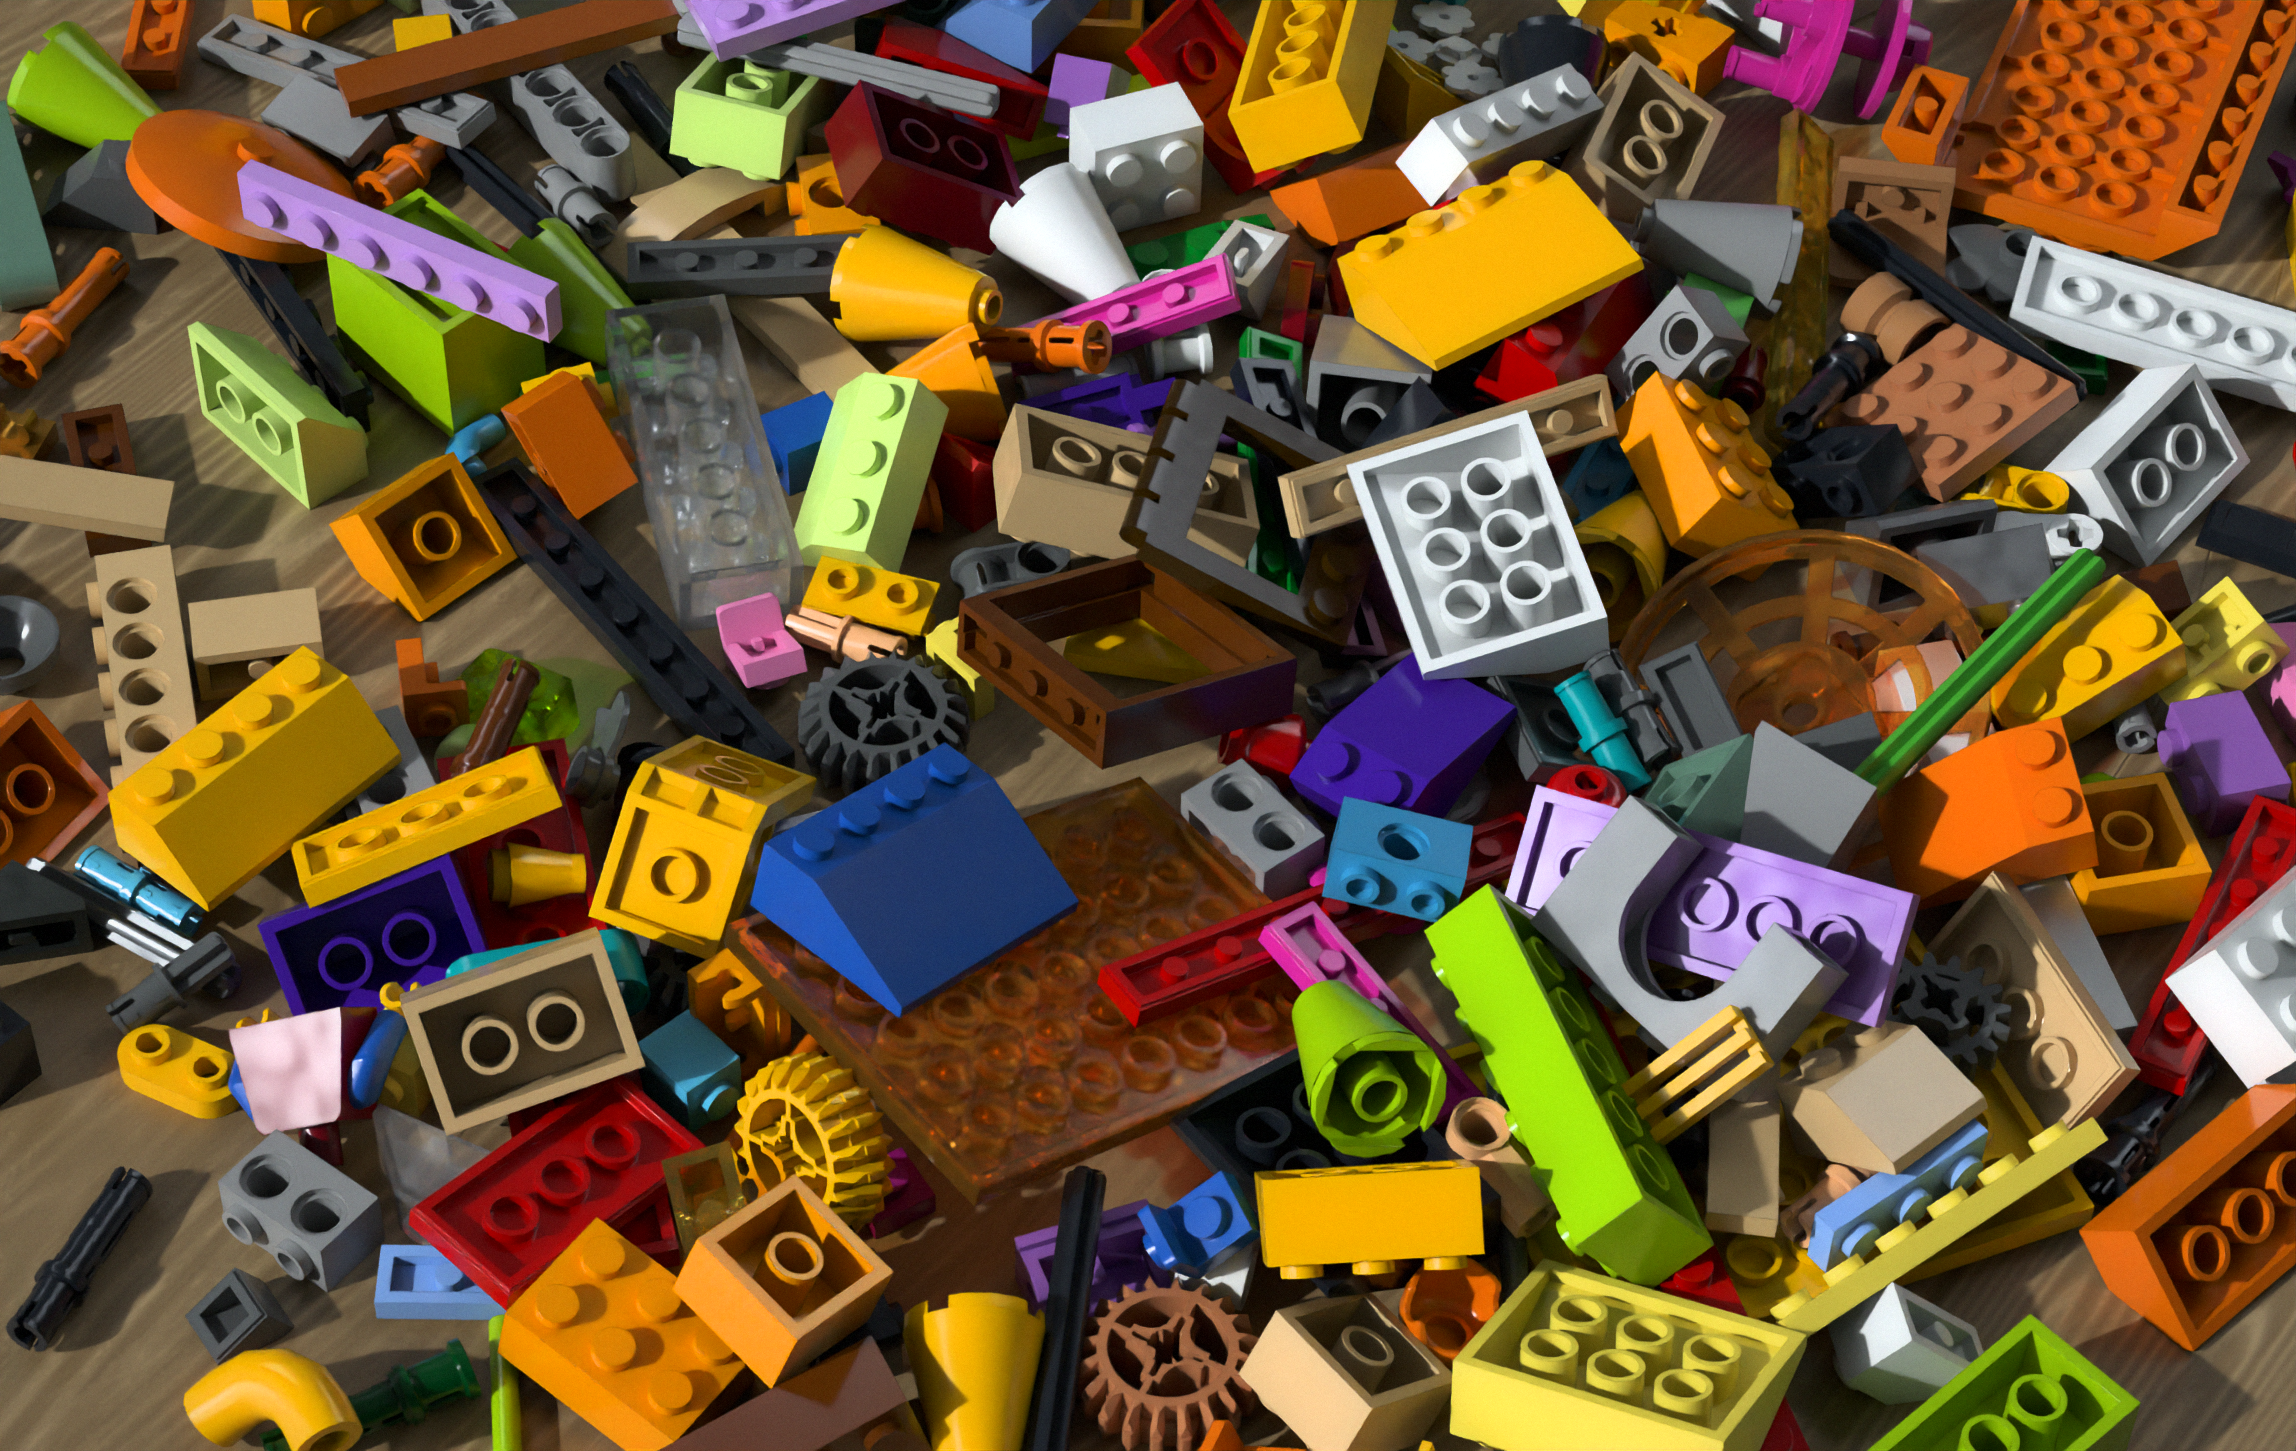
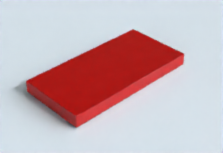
M622 1074L583 1088L411 1208L409 1225L507 1311L596 1217L615 1231L619 1230L708 1165L711 1149Z

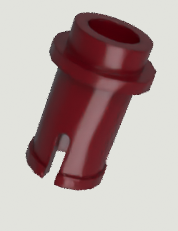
M1752 343L1736 359L1734 368L1725 377L1718 393L1720 401L1724 398L1734 401L1744 410L1747 416L1761 408L1765 402L1767 392L1763 383V376L1767 368L1768 356L1762 347L1757 346L1754 360H1749Z

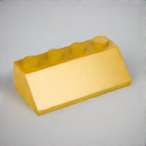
M303 645L107 793L117 844L195 903L210 912L291 849L290 846L293 845V842L305 838L402 761L400 750L349 676Z

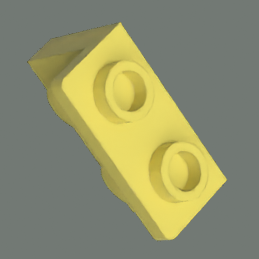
M2226 576L2170 622V625L2184 642L2188 674L2157 693L2170 706V703L2237 690H2242L2243 692L2257 679L2270 672L2279 661L2289 654L2290 648L2265 621L2241 590Z

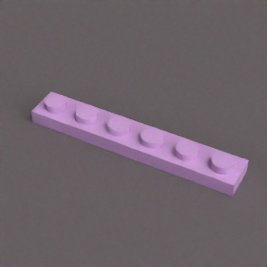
M250 159L237 172L243 217L262 228H268L303 242L311 248L330 253L352 262L360 268L369 269L401 282L414 290L423 291L457 305L463 310L472 311L506 325L514 331L526 333L550 343L563 329L559 283L253 159Z

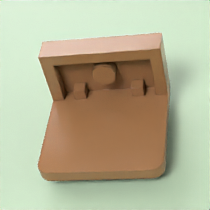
M1840 156L1831 205V217L1836 216L1840 209L1852 210L1945 278L1947 224L1955 187L1956 168ZM1829 236L1827 280L1829 283L1835 286L1857 289L1869 277L1877 274L1876 271Z

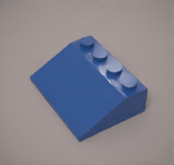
M943 743L765 842L750 905L898 1018H901L1076 911L1079 900L996 780L963 754L953 749L947 743Z

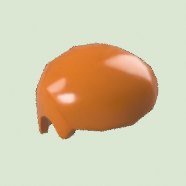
M1467 1258L1468 1267L1450 1270H1425L1423 1262L1406 1284L1398 1307V1319L1451 1370L1455 1357L1499 1309L1501 1283L1495 1275L1472 1258Z

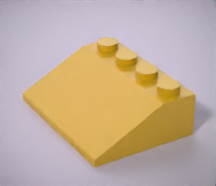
M1541 160L1520 163L1510 169L1508 176L1490 185H1478L1468 188L1458 195L1457 201L1438 210L1419 212L1407 220V225L1387 235L1367 237L1356 244L1354 251L1337 258L1356 322L1436 371L1645 269L1642 258L1567 173Z

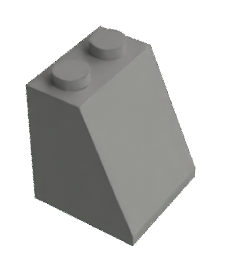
M1324 314L1310 360L1306 405L1317 438L1346 454L1356 452L1419 376L1435 387L1437 371L1356 322L1355 318Z
M1762 720L1754 736L1740 844L1845 873L1878 822L1877 787Z

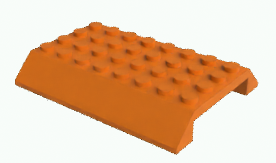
M2018 0L1965 111L1964 107L1970 78L1915 63L1882 129L1881 139L1899 162L1956 168L1955 187L1951 206L1955 208L1971 210L2005 220L2011 224L2027 226L2111 250L2123 256L2135 257L2149 262L2219 233L2296 46V0Z

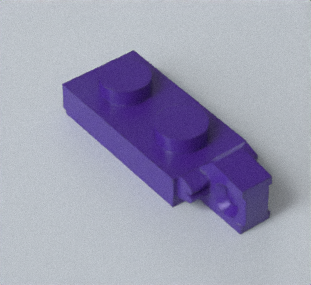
M1127 371L1017 402V404L1124 430L1127 429L1129 424L1137 422L1146 424L1150 428L1156 425L1153 414L1162 411L1171 384L1176 379L1172 377L1143 385L1139 373L1129 375Z

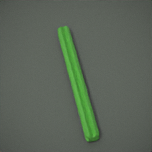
M2089 548L2078 549L1852 772L1877 787V801L2102 579V573L2106 569V564L2101 557L2095 556Z

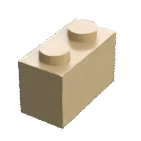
M315 587L188 603L193 658L201 701L237 696L303 645L326 660Z

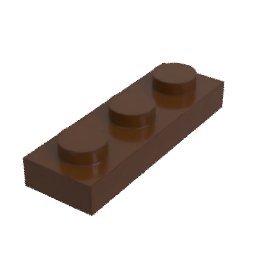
M122 403L61 414L71 466L137 476ZM85 531L90 558L96 555L152 547L150 540Z

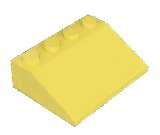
M1543 1258L1453 1360L1450 1434L1478 1442L1481 1446L1488 1449L1504 1451H1760L1807 1347V1334Z

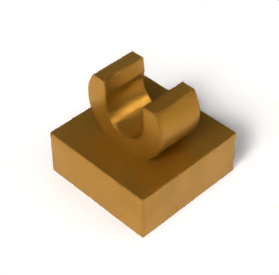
M0 402V455L46 461L59 440L56 421L38 418L36 412L29 408L23 414L7 411L5 404Z

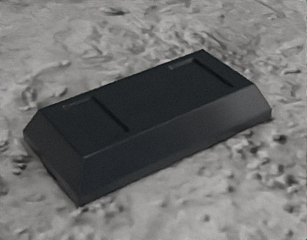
M2223 499L2213 503L2195 546L2296 579V523Z

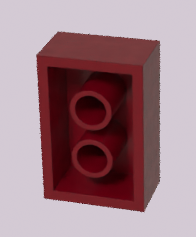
M860 79L823 128L845 207L861 216H873L900 225L909 232H920L947 241L957 248H968L991 256L997 247L990 239V225L998 209L1005 200L1013 208L1024 196L1022 189L1019 187L1021 184L1004 130Z

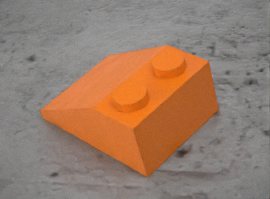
M2061 716L1995 732L1899 780L1878 801V819L1897 889L1921 896L1917 911L1970 898L1992 871L2009 874L2016 886L2099 866L2094 828Z

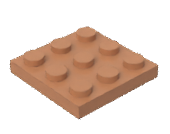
M1953 323L1902 362L1894 365L1887 373L1860 393L1848 399L1841 407L1824 418L1822 424L1824 428L1897 424L1920 474L1911 486L1942 503H1946L2077 405L2079 399L2074 383L1957 323Z

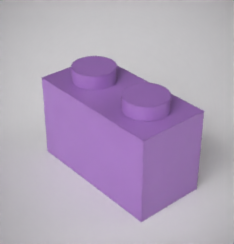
M2242 690L2170 703L2164 729L2159 732L2157 737L2158 753L2163 765L2166 768H2172L2182 787V797L2187 811L2191 815L2197 816L2208 838L2229 835L2238 830L2255 795L2286 805L2292 781Z

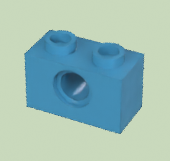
M1344 796L1330 846L1322 897L1435 923L1459 904L1467 876L1473 826Z

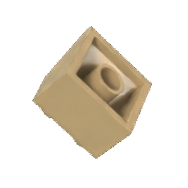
M1885 1020L1881 1028L1852 1021L1846 1026L1845 1033L1825 1047L1805 1054L1799 1060L1797 1067L1775 1081L1797 1154L1892 1175H1898L1988 1108L1985 1096L1917 1026Z

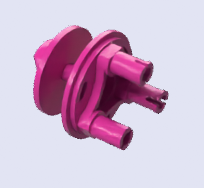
M1761 0L1760 3L1755 5V17H1764L1794 26L1786 55L1782 54L1780 58L1732 45L1723 68V77L1771 91L1773 96L1789 100L1793 104L1796 114L1807 116L1820 101L1835 69L1840 52L1862 58L1855 85L1853 109L1856 117L1870 119L1882 103L1886 92L1893 93L1903 89L1915 63L1924 66L1928 65L1933 46V33L1920 21L1910 18L1913 0H1883L1870 31L1849 25L1855 0Z

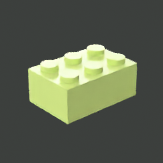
M711 52L676 89L669 153L686 157L690 163L700 167L723 166L739 170L746 177L753 180H780L795 162V157L800 156L808 147L807 129L832 117L836 82L739 58L719 62L715 53Z

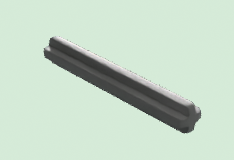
M40 857L30 858L25 865L30 870L83 898L91 930L154 964L158 962L165 966L197 942ZM234 961L233 965L200 989L219 999L229 998L234 990L239 988L243 979L240 964Z

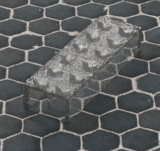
M712 295L606 310L605 360L627 441L636 457V461L633 463L678 628L682 632L719 627L716 617V609L719 606L767 592H772L778 597L782 617L786 616L793 605L802 603L804 562L725 295Z

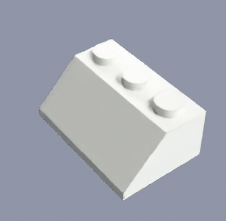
M2196 363L2143 370L2043 471L2058 475L2066 482L2069 488L2066 514H2083L2094 519L2101 526L2104 534L2102 545L2137 568L2150 566L2248 465L2250 459Z

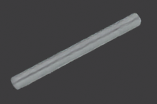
M686 12L683 18L679 20L677 26L678 42L685 46L713 52L692 14ZM797 37L735 57L850 86H855L861 79L937 107L986 119L993 117L1000 103V89L996 85Z

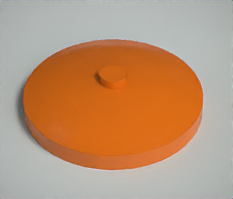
M182 109L156 114L138 126L125 160L128 178L137 194L167 222L188 235L221 250L252 259L277 263H309L327 258L325 251L311 248L303 242L271 229L262 228L244 219L237 172L250 159L358 202L351 184L329 160L300 140L266 124L218 111Z

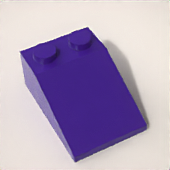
M1411 652L1323 727L1291 772L1289 778L1307 810L1334 825L1337 824L1344 796L1444 819L1515 718L1518 710L1515 705L1463 678L1423 680L1415 655Z

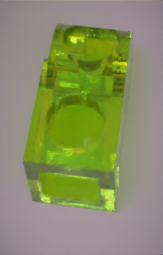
M495 648L485 649L453 680H464L466 682L470 718L478 721L500 674L502 663L507 659H515L517 663L513 671L515 675L520 661H526L539 670L541 682L533 693L516 731V735L523 738L524 744L559 738L566 739L581 724L572 678Z

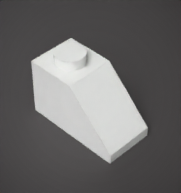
M1894 1282L1827 1325L1836 1352L1832 1357V1361L1840 1379L1850 1389L1860 1390L1886 1405L1928 1400L1984 1353L1974 1326Z

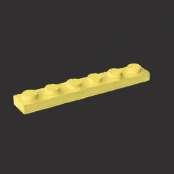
M2094 1117L2089 1118L2072 1130H2069L2064 1121L2060 1120L2027 1142L2035 1154L2023 1162L2019 1163L2011 1152L1977 1174L1984 1187L1971 1196H1968L1963 1187L1959 1186L1928 1206L1926 1209L1933 1220L1917 1230L1912 1221L1908 1219L1874 1241L1882 1254L1865 1264L1860 1255L1856 1253L1822 1275L1830 1287L1824 1292L1812 1298L1804 1287L1771 1308L1769 1311L1777 1321L1773 1325L1807 1334L1808 1338L2106 1142L2108 1138Z

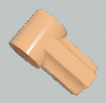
M1486 1097L1465 1099L1454 1108L1444 1138L1453 1151L1469 1162L1479 1166L1480 1175L1501 1196L1500 1220L1515 1238L1524 1236L1527 1239L1544 1229L1549 1221L1559 1212L1554 1202L1549 1200L1534 1182L1530 1173V1167L1535 1162L1511 1135L1512 1132L1504 1118L1507 1110L1497 1101ZM1467 1139H1475L1481 1141L1485 1145H1478L1470 1142Z

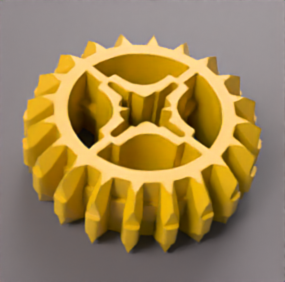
M818 1051L810 1053L800 1052L769 1062L767 1067L758 1070L754 1078L745 1082L746 1095L737 1101L738 1110L743 1118L734 1127L743 1138V1147L737 1153L746 1158L749 1172L745 1179L754 1180L759 1189L758 1198L793 1174H796L847 1226L852 1225L855 1231L860 1230L861 1225L870 1222L877 1213L884 1210L883 1198L893 1192L892 1183L887 1174L896 1168V1165L887 1154L886 1147L893 1141V1138L884 1133L880 1122L885 1112H876L871 1103L872 1088H860L858 1086V1075L855 1068L842 1069L841 1062L836 1055L822 1057Z

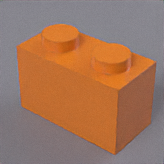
M562 370L501 408V411L546 488L578 520L639 482L630 467V464L636 461L632 448L618 430L610 432L600 415V412L606 409V405L594 384L587 377L580 380L578 376Z

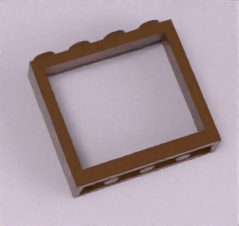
M1135 554L960 600L957 657L1102 770L1292 714L1294 688L1297 680V657L1217 599L1137 559ZM1152 572L1155 574L1154 583L1151 582ZM1139 617L1213 671L1214 674L1119 700L1046 643Z

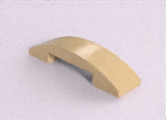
M723 166L705 167L678 180L643 203L618 225L617 231L613 230L611 232L615 235L614 239L607 245L597 247L595 251L628 279V242L693 240L752 207L766 218L788 206L786 181H795L796 173L789 168L780 180L758 181L746 177L739 170Z

